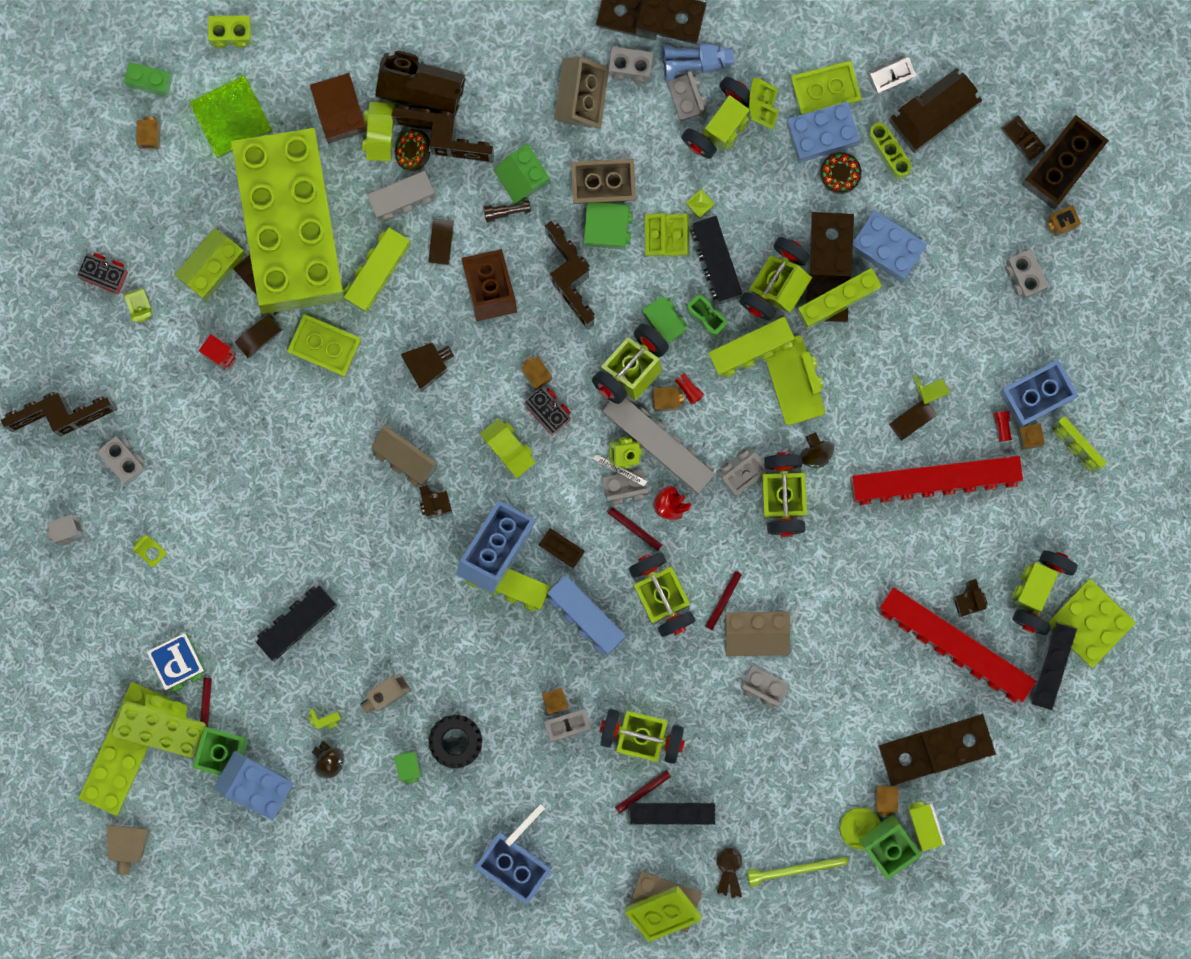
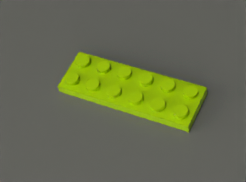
M134 682L130 683L78 798L116 816L120 813L149 749V746L113 736V729L122 705L128 701L143 706L146 694L171 700Z

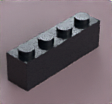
M717 216L692 223L693 229L690 230V235L693 242L697 241L699 249L696 252L699 261H704L706 269H703L706 281L710 280L712 288L709 290L713 301L717 300L718 305L741 298L743 292Z
M315 586L311 587L305 593L307 596L301 602L299 600L294 602L289 607L291 611L285 616L281 614L273 621L275 625L268 630L266 628L257 635L259 638L256 641L257 645L273 662L338 606L321 586L317 588Z
M1058 621L1055 622L1031 703L1033 705L1053 710L1077 627Z
M628 803V824L715 825V803Z

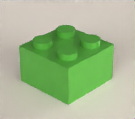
M894 815L858 839L887 880L922 856Z

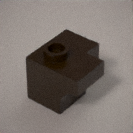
M428 485L419 487L423 503H419L422 515L432 519L453 513L447 491L435 493L429 489Z
M977 579L966 582L965 592L953 597L959 618L987 609V599L985 593H982L981 588L979 589Z

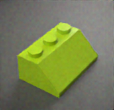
M214 228L174 276L206 302L246 256V253L231 239Z

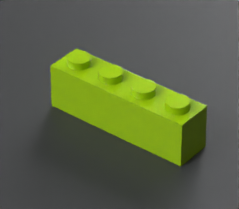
M390 227L387 231L383 230L377 239L379 242L377 247L369 251L366 256L368 261L364 267L361 265L355 273L357 278L353 284L349 283L344 290L345 301L366 314L411 245L409 239Z
M870 268L799 307L797 314L806 330L878 292L882 285L873 269Z
M784 316L708 353L718 375L726 379L737 374L736 371L741 368L746 370L755 366V362L762 358L765 361L774 357V353L781 349L784 352L793 348V344L797 341Z
M509 569L494 594L486 590L485 592L494 596L500 593L505 595L504 600L513 604L519 601L525 604V609L536 612L537 609L542 610L551 586ZM466 580V584L477 588L476 585Z

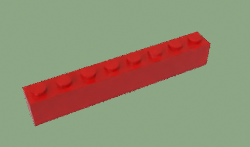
M1020 456L851 476L853 501L859 502V506L872 504L871 500L879 499L880 503L892 502V498L901 497V501L914 499L913 495L921 494L922 498L934 497V493L942 492L943 496L953 495L955 490L971 493L976 492V488L984 487L985 491L995 490L997 485L1013 488L1018 487V483L1023 481Z
M894 587L891 588L878 608L883 618L890 622L892 619L899 623L898 627L906 633L912 631L917 635L916 639L925 645L930 643L935 647L934 651L943 657L947 654L953 658L951 661L959 668L965 666L971 670L969 673L971 676L978 680L981 678L989 682L987 684L988 687L996 692L1000 689L1006 693L1005 698L1015 704L1017 701L1020 703L1024 702L1036 683L1035 679Z

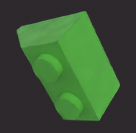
M528 143L511 153L493 169L515 205L550 184V177Z
M204 727L193 768L220 776L234 751L243 755L246 754L250 739Z

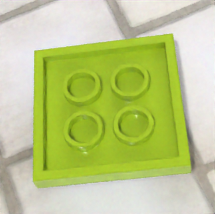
M1088 579L1048 621L1052 631L1056 621L1077 627L1071 649L1091 669L1136 624L1091 579Z

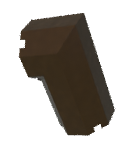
M400 50L394 51V55L389 56V53H384L380 61L375 97L419 109H429L431 112L438 114L440 111H446L456 117L460 106L459 101L464 92L466 77L465 74L430 66L422 61L419 63L418 57L415 54Z
M958 68L920 94L919 97L916 96L898 110L900 113L898 116L893 114L890 117L889 122L914 154L981 104V97L976 98L975 96L978 93L977 88L963 72L960 75L958 74Z

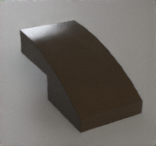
M1016 115L1001 128L1029 161L1046 148L1035 132L1030 131L1019 115Z
M433 219L428 263L450 264L454 221Z
M268 314L238 338L235 343L245 356L250 358L265 344L272 341L283 329Z
M920 401L889 425L902 441L935 418L937 413L929 403L924 404L923 401Z

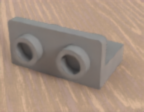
M690 71L685 76L667 82L680 122L704 114V108L707 107L704 96L699 95L697 88H700L697 76H693Z
M748 447L740 450L731 461L722 464L716 473L723 479L731 492L737 496L769 470L765 469L764 463L758 454Z
M643 469L631 472L645 480ZM622 474L602 478L607 503L612 502V506L623 504L624 499L632 498L633 501L643 500L645 495L649 493L646 484L642 486Z
M752 665L741 689L744 690V695L752 699L756 696L763 700L761 704L773 709L774 706L780 707L790 685Z

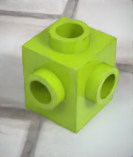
M621 437L620 440L609 441V462L615 467L632 468L633 465L640 464L642 448L632 437Z

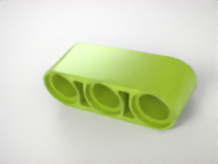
M882 122L875 123L869 132L870 142L892 176L901 180L906 178L911 170L909 159L889 128ZM881 130L884 136L877 138L874 136L873 131ZM892 147L895 150V154L887 155L884 149ZM896 165H904L906 167V172H898L896 170Z

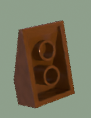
M349 73L310 85L328 144L367 132Z
M502 249L461 258L476 322L517 313L515 295Z

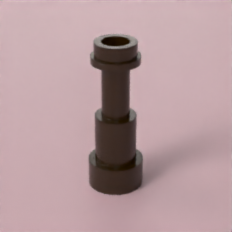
M522 200V204L511 206L506 204L492 207V205L483 206L486 223L494 222L495 219L509 217V214L519 212L530 213L529 200Z

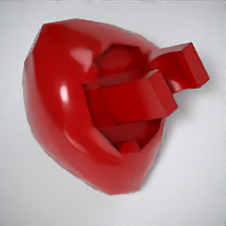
M673 486L663 488L653 501L655 513L661 518L668 520L682 519L683 512L689 511L691 504L690 502L683 503L684 495H680Z

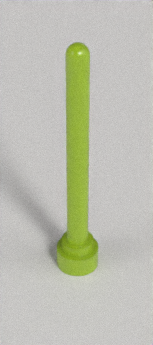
M840 857L765 872L756 871V869L747 870L748 883L750 887L759 886V883H762L763 880L844 866L849 863V859L847 857Z

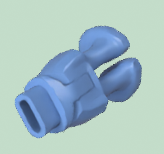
M668 43L662 44V60L665 62L664 77L666 82L672 81L675 74L680 71L700 70L702 73H708L723 69L726 65H734L733 49H724L721 46L700 44L699 48L680 49ZM675 58H698V60H690V61H674L673 59H675Z

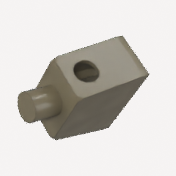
M401 673L395 674L366 693L368 698L361 702L360 705L366 714L374 709L380 711L412 690Z
M107 825L108 860L118 861L117 874L130 875L131 863H141L150 829Z

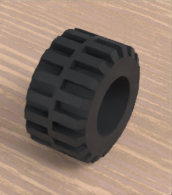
M445 716L438 720L430 731L428 746L432 753L431 755L438 763L445 767L463 768L477 759L481 752L483 743L481 731L472 720L465 716ZM460 729L467 735L468 746L462 753L451 754L444 748L443 738L449 730Z

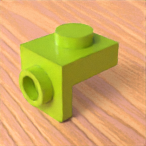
M145 288L124 293L132 322L137 321L140 323L147 321L152 316V308Z
M315 708L309 710L310 715H308L310 724L312 727L316 726L318 730L324 727L327 730L339 726L338 721L342 720L338 711L319 719Z

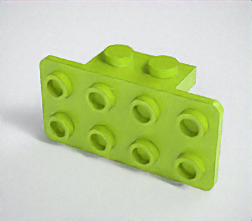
M800 335L795 336L797 342L793 344V348L784 352L781 349L774 353V357L766 360L785 424L788 426L825 414V408L820 395L822 392L821 388H824L821 376H817L815 368H818L815 356H811L810 352H807L803 337Z
M146 694L143 706L128 701L123 703L112 734L117 738L192 758L196 754L206 725L203 722L186 718L188 705Z

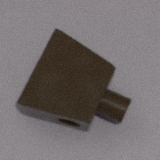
M430 343L402 353L401 356L419 389L423 391L448 371L444 362L454 357V354L449 346L437 351L434 344Z

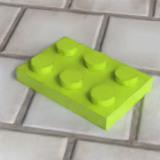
M851 60L791 76L792 86L801 115L847 101L849 105L862 101Z
M303 314L287 353L346 377L362 338Z
M1065 416L1052 426L1055 429L1053 431L1055 436L1059 440L1064 439L1068 443V450L1074 456L1078 454L1083 460L1081 463L1089 472L1092 470L1095 473L1107 464L1102 456Z
M679 886L627 906L624 912L648 942L701 922L702 918L700 912Z

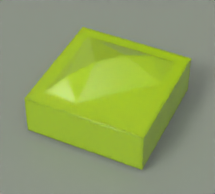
M700 189L686 202V205L700 219L715 206V203Z

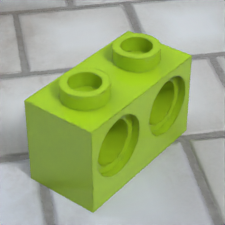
M250 15L208 16V41L210 45H214V48H226V45H234L235 48H246L247 45H252V19ZM218 29H224L225 33L222 36H215V32ZM238 29L246 30L243 36L235 35Z

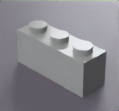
M425 171L367 195L377 220H382L383 222L393 219L394 214L399 212L405 214L414 209L413 206L421 204V206L433 202V198L436 197Z

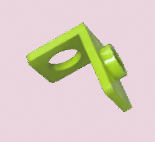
M916 374L913 375L917 392L924 404L950 394V390L943 379L922 386Z
M148 535L141 536L134 543L135 547L132 549L134 553L138 554L152 568L167 554ZM154 547L159 551V556L155 560H150L147 557L149 548Z

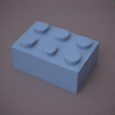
M848 101L787 120V128L798 163L856 147L860 142Z
M874 210L854 240L853 251L902 283L927 244Z
M1059 359L1000 391L1019 428L1032 423L1078 397Z
M234 751L213 788L225 797L273 820L294 783L272 769Z
M499 832L474 868L528 905L552 868L516 842L508 846L505 841L509 837Z

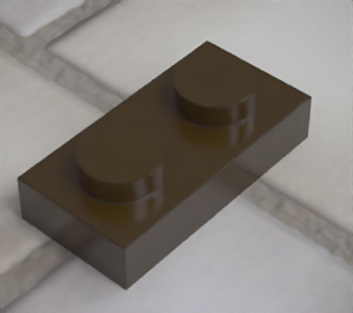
M551 528L538 545L572 569L575 568L585 553L583 549Z

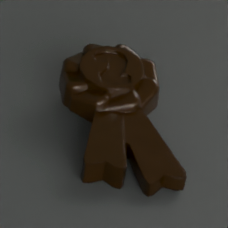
M724 847L717 854L716 863L723 872L717 893H723L724 896H727L728 886L730 885L731 898L733 899L736 896L742 897L736 871L742 866V855L736 848Z

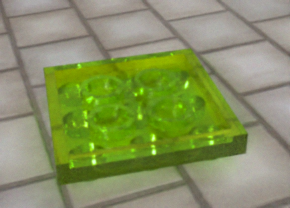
M245 75L189 102L217 159L233 151L231 141L260 137L273 131Z

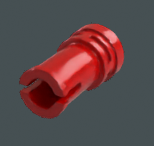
M684 373L680 377L684 380L685 384L679 378L675 380V383L686 394L689 403L694 405L705 394L698 387H695Z
M1010 411L993 413L995 423H997L999 442L1012 440L1009 421H1011Z

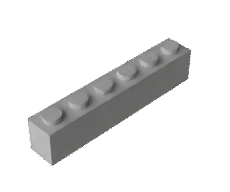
M627 395L620 404L610 402L602 411L603 415L629 437L638 442L644 450L697 495L715 476L712 472L714 468L706 461L701 463L697 459L698 455L691 448L686 450L680 445L682 441L674 434L670 436L664 431L666 427L658 420L653 422L649 418L650 414L643 407L638 409L633 405L634 400Z

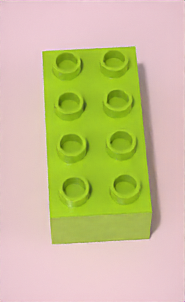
M315 128L231 141L261 314L344 301Z

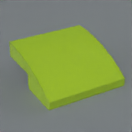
M753 77L749 99L751 120L770 130H774L780 110L773 106L779 89L762 79Z
M645 214V256H690L689 214Z

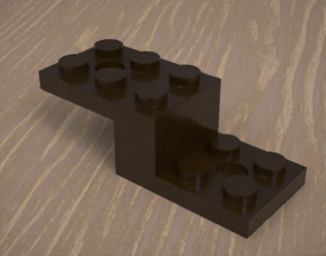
M602 0L596 27L656 41L657 35L697 44L707 3L698 0ZM624 6L627 12L623 16H618L615 13V8ZM684 14L688 20L686 23L680 24L676 21V16Z
M407 106L392 108L391 116L394 125L432 130L429 145L432 155L494 163V148L490 146V143L478 141L477 144L469 143V140L457 139L455 141L457 123L452 113L440 111L439 114L431 113V110L420 108L419 111L410 110V107Z
M812 212L810 258L808 260V274L812 279L807 285L806 304L851 279L854 214ZM827 230H836L838 237L830 240L826 236ZM849 307L823 322L848 323Z
M550 221L545 225V233L566 260L565 263L549 274L550 281L585 328L589 330L594 326L595 314L588 305L584 306L582 304V296L575 288L589 278L590 265L584 257L579 258L577 248L571 240L566 241L565 232L558 223L554 225Z
M51 392L43 396L44 400L37 403L35 401L29 402L24 405V409L18 412L13 410L4 415L5 418L0 421L5 429L14 432L46 417L52 431L62 437L118 409L112 400L102 396L93 400L92 405L88 407L80 406L74 409L72 413L66 398L59 393Z
M984 714L878 745L891 786L996 755ZM967 734H971L975 739L971 747L963 743V738ZM903 753H907L911 757V762L907 766H903L899 762V757Z

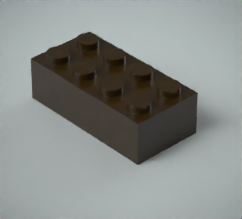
M1075 115L1021 185L1055 210L1109 140Z

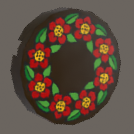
M410 129L399 137L395 147V159L400 167L409 171H417L426 165L431 154L429 152L430 139L426 133Z
M837 152L831 154L824 160L820 168L822 183L827 190L835 194H846L854 190L861 180L862 169L860 163L854 156L848 153Z

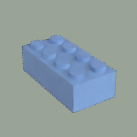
M498 500L459 561L456 575L494 594L531 535L535 519Z
M566 575L548 592L550 597L548 602L556 610L560 607L565 612L563 617L571 625L575 622L580 627L578 632L586 640L590 638L594 642L593 647L600 655L605 653L608 656L626 638L617 626Z

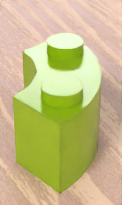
M370 102L368 110L364 111V122L367 123V137L363 139L362 152H366V160L391 162L394 128L391 115L392 108H395V103Z
M498 418L479 435L517 479L536 463L531 457L534 453L527 444L521 445L512 434L515 430L508 422L504 424Z

